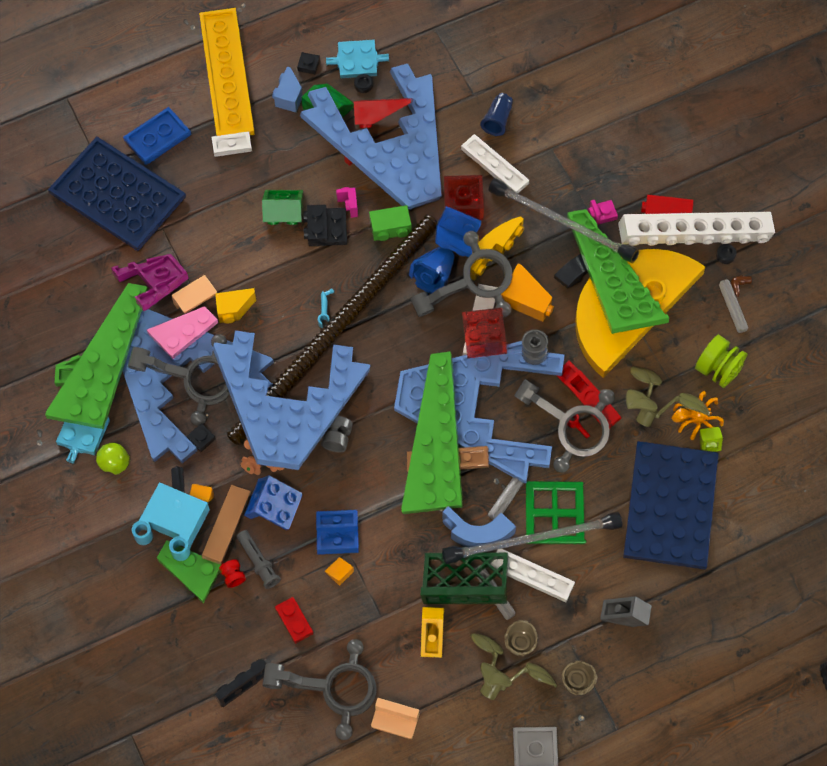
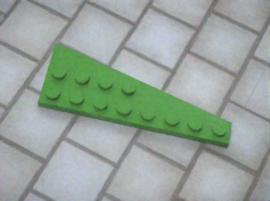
M586 209L568 212L567 219L611 333L669 323L668 314L665 315L660 308L659 302L652 298L650 291L641 284L638 275L628 262L621 258L617 248L608 241L607 235L600 231L590 213Z
M127 284L45 414L47 419L104 429L142 309L136 303L135 296L148 291L147 286Z
M451 352L430 355L401 508L403 514L444 510L448 506L451 509L463 507Z

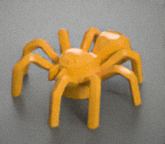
M702 391L699 395L701 401L706 396L705 391ZM714 397L709 399L705 403L706 407H708L713 401L714 404L717 405L718 398ZM680 403L675 404L673 411L676 412L671 419L674 422H683L678 429L679 433L682 432L687 424L692 422L697 424L690 437L691 440L695 439L702 423L709 428L713 427L706 420H719L720 426L724 425L723 419L719 416L708 417L691 409H678V407L682 406Z

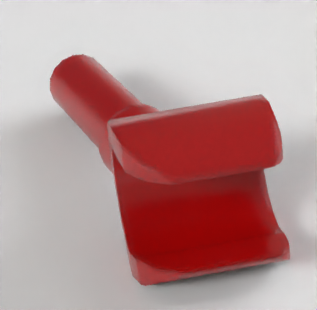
M577 414L573 417L575 421L570 420L568 426L576 428L588 439L590 434L580 424L579 415Z

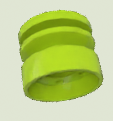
M718 334L701 354L695 369L705 376L715 371L712 381L716 383L721 378L719 385L725 388L739 374L748 354L741 351L737 355L739 351L737 346L728 352L730 342Z

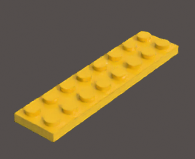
M236 8L201 12L199 15L216 134L221 136L249 132V135H255Z

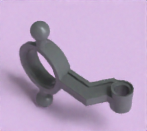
M474 231L466 232L463 241L467 246L471 247L473 254L470 255L464 264V279L439 288L429 296L425 291L410 298L418 317L434 311L433 305L467 288L476 296L483 298L494 297L497 303L496 313L500 317H507L511 313V306L503 300L501 294L508 288L512 280V268L509 261L498 251L491 249L480 250L478 234ZM480 259L495 261L503 271L501 286L490 291L478 288L470 277V269L473 263Z
M216 334L211 339V345L213 347L214 343L227 344V339L221 334ZM133 347L128 363L129 368L145 372L146 367L155 372L184 378L187 394L198 403L197 410L191 414V422L195 426H199L201 423L205 424L207 420L204 413L206 405L218 404L230 395L226 384L223 390L214 396L200 395L191 385L192 373L199 365L204 363L219 365L214 351H212L211 356L199 357L191 362L187 368H183L151 357L149 350L139 347Z
M524 379L514 396L527 405H530L533 401L560 420L558 435L566 451L562 457L554 460L553 467L557 472L564 473L569 469V460L573 454L577 456H591L603 449L608 441L610 429L602 411L606 405L612 404L615 400V394L612 390L603 389L599 393V402L595 408L581 405L573 407L564 413L537 394L540 388ZM580 413L594 415L602 426L600 441L589 449H579L573 446L567 437L566 429L568 422L572 417Z
M352 639L347 644V651L350 654L349 663L335 667L330 671L326 679L301 677L295 673L284 671L285 667L283 665L275 663L265 664L263 687L281 689L282 684L296 689L323 691L325 701L330 709L342 715L341 724L335 730L336 736L340 740H348L352 736L353 730L349 725L350 717L367 711L373 704L377 692L376 682L371 672L364 666L357 664L358 655L364 649L363 643L358 639ZM356 671L362 674L368 682V693L365 699L355 706L340 705L331 696L332 682L342 672Z

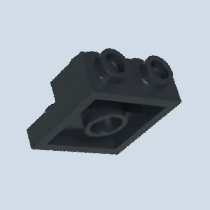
M307 205V211H303V218L308 228H304V239H308V245H347L346 208H326V205Z

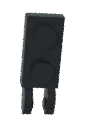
M262 659L254 661L249 670L239 673L231 683L222 685L215 693L220 706L225 707L263 679L266 662Z

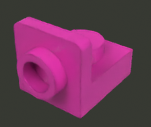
M344 187L337 189V201L345 202L346 211H350L351 218L358 217L355 188Z
M595 200L590 201L588 212L597 225L617 220L618 215L612 200L596 204Z

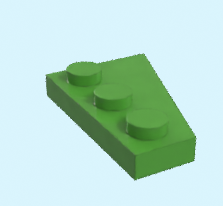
M166 540L157 560L204 603L220 573L219 567L221 565L203 559L201 555L190 551V555L186 560L177 561L171 554L169 548L170 541ZM178 546L175 551L181 552L184 548Z

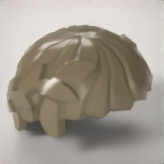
M519 620L509 625L505 633L504 642L506 648L512 654L521 657L530 654L536 648L538 634L531 623Z
M581 661L568 664L563 669L561 676L564 686L570 693L575 695L587 694L594 688L597 682V674L594 667Z

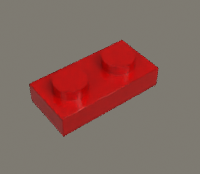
M294 597L275 606V610L295 644L313 635V630Z

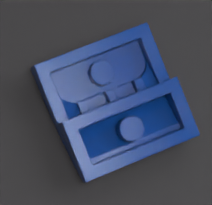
M357 510L316 512L317 555L359 553Z

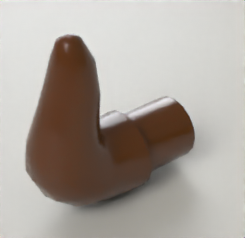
M742 275L731 279L730 283L736 297L740 295L739 285L752 283L751 276Z

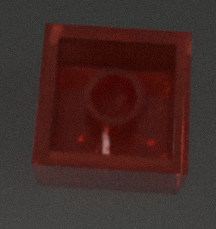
M482 175L444 176V208L447 206L478 220H483Z
M502 308L462 312L467 358L507 354Z

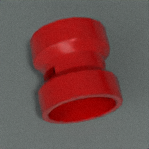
M237 559L227 561L219 567L221 575L225 576V584L228 588L239 586L245 582V574L240 571V563Z

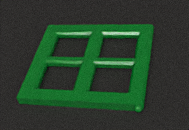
M527 481L526 539L524 540L526 544L586 543V540H584L583 482ZM534 491H552V509L534 508ZM557 491H575V509H558ZM534 517H552V535H534ZM558 517L576 518V536L558 535Z

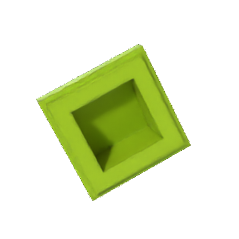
M720 428L700 429L701 450L710 452L721 451L723 437Z

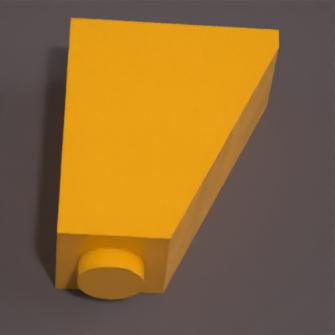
M517 264L512 274L510 285L501 294L502 298L510 304L512 309L543 322L546 316L549 317L553 311L552 296L521 264Z

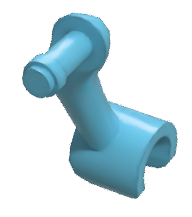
M333 289L326 292L322 291L321 314L318 316L320 328H323L322 320L327 322L330 320L327 315L328 301L326 296L334 293Z

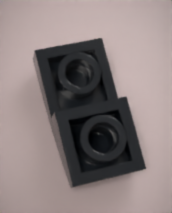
M579 254L570 260L554 275V279L567 289L581 282L582 276L588 273L582 255Z

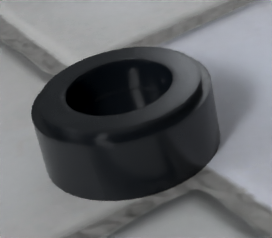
M358 75L354 80V87L359 93H367L373 87V80L369 75Z
M723 244L719 246L716 258L720 263L730 264L735 260L736 249L732 245Z

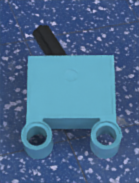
M175 466L171 469L172 487L159 482L139 521L132 526V534L139 545H147L152 541V529L172 537L173 539L169 544L171 554L175 560L184 561L189 557L190 547L210 509L207 502L185 493L184 470L182 467ZM141 530H147L145 535H138ZM178 546L185 547L181 552L175 551Z

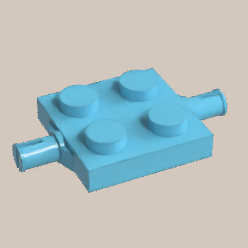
M375 40L338 42L337 57H326V65H338L340 78H354L361 74L377 76L378 62H389V54H377Z
M107 417L104 429L64 422L56 443L70 450L66 459L67 462L74 464L78 453H87L95 456L109 424V417Z

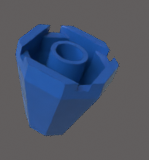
M437 247L412 262L409 276L411 279L414 277L417 280L415 284L418 288L432 294L437 289L447 286L455 255L448 248Z

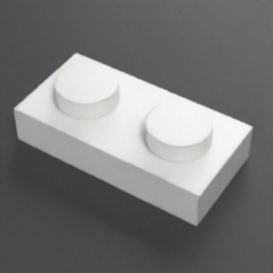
M249 132L212 137L215 157L252 151Z

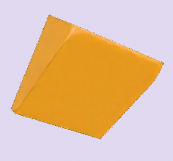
M192 484L189 495L205 502H209L214 498L212 487Z
M339 557L325 570V573L340 586L354 572V567Z

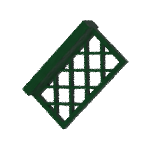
M508 552L463 553L464 557L460 560L462 564L455 570L449 564L445 565L442 553H425L423 586L421 587L420 594L423 604H507ZM475 559H480L483 564L475 570L470 563ZM495 559H503V565L497 570L490 564ZM430 560H439L442 563L435 570L429 566ZM447 567L452 573L443 579L438 573ZM465 567L473 572L466 579L458 574ZM488 567L493 573L485 579L479 573ZM434 576L440 581L436 587H428V581ZM456 576L461 583L456 587H451L448 582ZM475 576L482 581L478 586H471L468 583ZM498 576L502 580V586H492L489 582Z

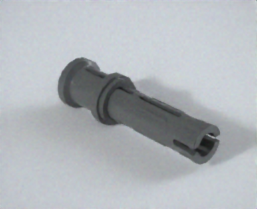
M247 530L241 531L236 538L254 564V572L261 577L265 589L274 587L280 582V576L276 575L273 571L272 563L265 560Z

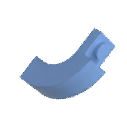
M449 506L443 511L442 519L444 525L450 530L453 529L451 531V539L469 549L488 550L496 548L508 541L516 531V526L502 513L486 525L473 526L463 521Z

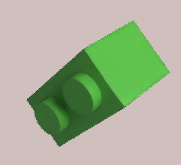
M407 205L369 212L374 241H385L394 237L403 238L412 231Z

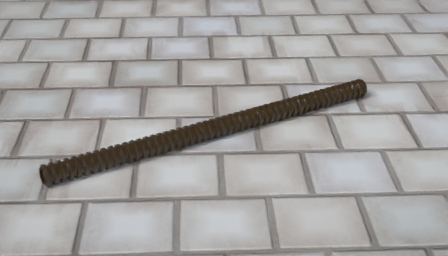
M425 215L424 219L420 220V223L409 232L405 240H402L401 244H398L397 248L390 253V256L382 262V265H379L378 269L371 274L367 282H364L363 286H360L359 290L351 296V299H348L347 303L340 308L336 316H333L332 320L328 321V325H325L324 329H321L320 333L316 334V338H313L312 342L308 343L304 351H301L300 355L296 356V360H293L292 364H289L288 368L284 370V373H281L280 377L276 378V382H273L272 386L268 387L266 396L283 398L287 394L286 391L291 390V387L295 385L294 382H298L299 378L303 377V373L305 374L307 369H310L311 365L315 363L314 360H318L319 356H322L323 352L327 350L326 347L331 346V343L338 338V334H341L342 330L346 329V325H350V321H353L354 317H357L358 313L362 311V308H365L366 304L370 303V300L377 295V291H380L381 287H384L385 283L389 282V279L401 268L400 266H403L404 262H407L408 258L420 247L419 245H422L423 241H426L427 237L434 232L437 226L435 218ZM236 422L235 427L231 428V432H227V437L236 445H241V441L246 439L241 422Z

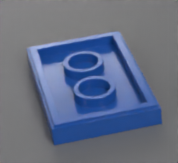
M167 107L125 135L123 139L142 162L147 165L189 137L191 131Z

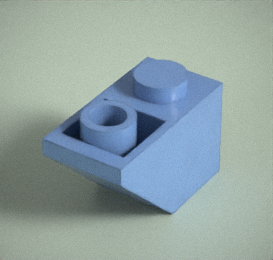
M287 67L285 72L280 75L279 86L274 89L272 98L275 101V107L297 112L302 100V87L292 69Z

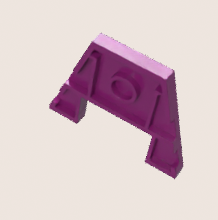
M172 254L146 259V263L141 264L131 262L128 263V267L119 268L118 266L111 267L113 275L119 282L138 274L151 289L135 296L136 303L143 312L189 279L185 269Z

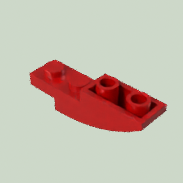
M569 360L563 365L562 376L556 375L557 378L582 405L595 408L599 402V390ZM611 404L606 405L602 411L608 421L609 429L622 418ZM592 415L596 419V421L601 425L600 421L594 415Z

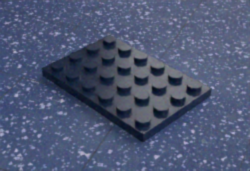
M97 136L48 189L51 195L137 251L141 249L186 197L183 191Z
M637 441L623 558L706 570L718 462L717 452Z

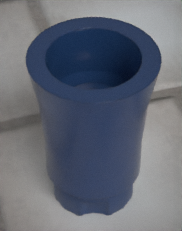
M499 93L492 101L487 114L480 123L481 128L486 133L494 136H501L505 133L507 120L513 104L512 97L505 93Z

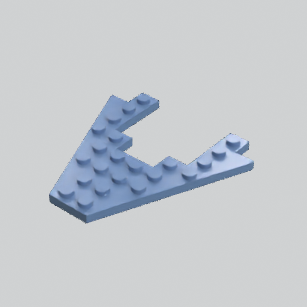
M408 63L391 68L390 73L404 98H413V102L408 104L412 115L402 117L398 121L405 135L378 143L374 142L367 128L350 133L326 87L309 91L308 97L314 108L301 111V118L401 206L407 205L409 210L440 200L442 195L431 74L415 78Z
M149 309L144 312L142 310L123 367V374L152 460L155 462L167 451H170L181 463H184L197 452V448L160 411L163 406L173 399V395L162 385L171 375L155 372L146 367L145 372L133 370L128 367L133 347H139L149 350L151 357H155L167 364L183 367L189 361L193 362L199 357L212 355L211 339L214 335L206 332L172 359L147 333V329L170 321L172 318ZM227 340L228 345H233V342ZM252 350L248 378L267 380L268 387L272 386V383L262 372L274 363L273 359ZM204 363L199 365L198 368L205 373L214 363Z
M235 331L233 345L214 343L213 351L255 461L258 465L299 470L369 373L370 364L352 362L353 347L333 345L328 389L309 386L307 401L266 396L268 381L248 378L255 333Z
M522 341L452 358L458 446L460 448L488 446L489 464L519 479L523 483H527L529 466L549 468L552 446L492 439L494 420L475 418L480 384L500 387L502 369L562 376L564 355L548 353L543 363L532 365L523 359ZM429 364L400 371L394 410L417 424Z

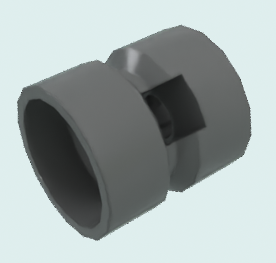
M540 330L527 331L522 338V357L527 363L532 365L543 363L548 355V338Z
M337 416L323 435L321 446L333 452H345L349 441L347 436L350 435L353 425L351 420Z

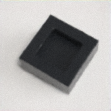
M302 52L297 71L315 75L320 55Z
M202 423L186 436L200 452L216 439Z

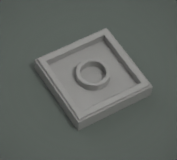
M557 727L513 728L514 766H558Z

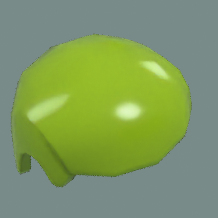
M105 444L97 452L96 462L104 472H111L116 475L123 472L129 465L130 456L120 444Z

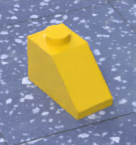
M254 288L215 293L219 323L229 324L239 321L256 301Z
M423 607L421 657L442 658L444 608Z

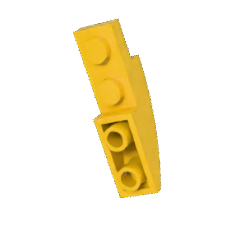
M520 216L494 228L478 242L480 250L491 249L501 254H504L506 250L509 251L514 244L513 240L516 236L520 237L524 231V218ZM480 259L473 263L470 269L471 279L475 280L478 275L481 276L486 269V264L493 260Z

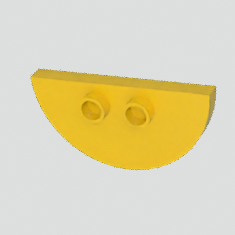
M661 249L639 250L636 261L634 263L628 262L638 275L641 284L648 288L650 295L655 301L659 302L660 308L665 314L696 283L705 271V266L698 261L677 252ZM590 278L588 279L580 294L575 319L576 335L584 357L591 367L604 378L653 326L612 334Z

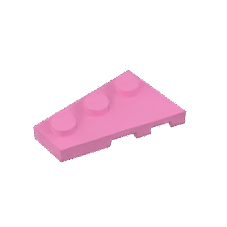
M202 307L147 329V333L174 359L218 324V319L206 307Z

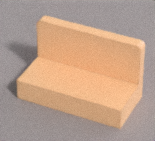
M204 275L172 294V299L177 309L180 308L183 313H187L215 296L217 291Z
M377 698L376 711L371 727L412 739L419 718V710Z

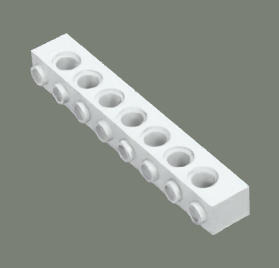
M771 212L624 214L618 223L622 244H629L631 246L639 244L653 246L664 243L667 245H674L676 243H685L686 245L694 243L711 244L713 242H721L722 244L740 242L744 244L756 241L758 243H765L775 233Z

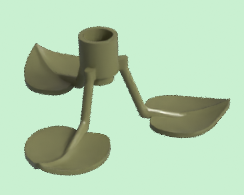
M631 367L630 372L636 379L649 384L647 396L632 389L626 393L627 408L641 409L636 418L637 422L641 425L650 427L655 417L659 418L676 401H679L682 406L703 413L708 417L710 416L706 405L699 398L687 393H680L679 396L672 399L658 412L657 404L650 399L653 384L661 385L662 380L660 376L646 368Z
M475 633L470 634L478 647L493 655L491 664L483 662L480 665L485 681L480 692L485 697L495 700L500 690L504 691L506 687H510L512 682L523 673H529L534 679L553 685L555 688L557 687L552 676L544 668L534 663H526V667L509 678L495 667L498 654H503L502 647L488 636Z

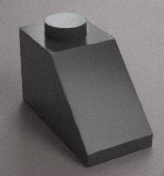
M636 596L604 600L600 620L630 627L649 625L652 605Z

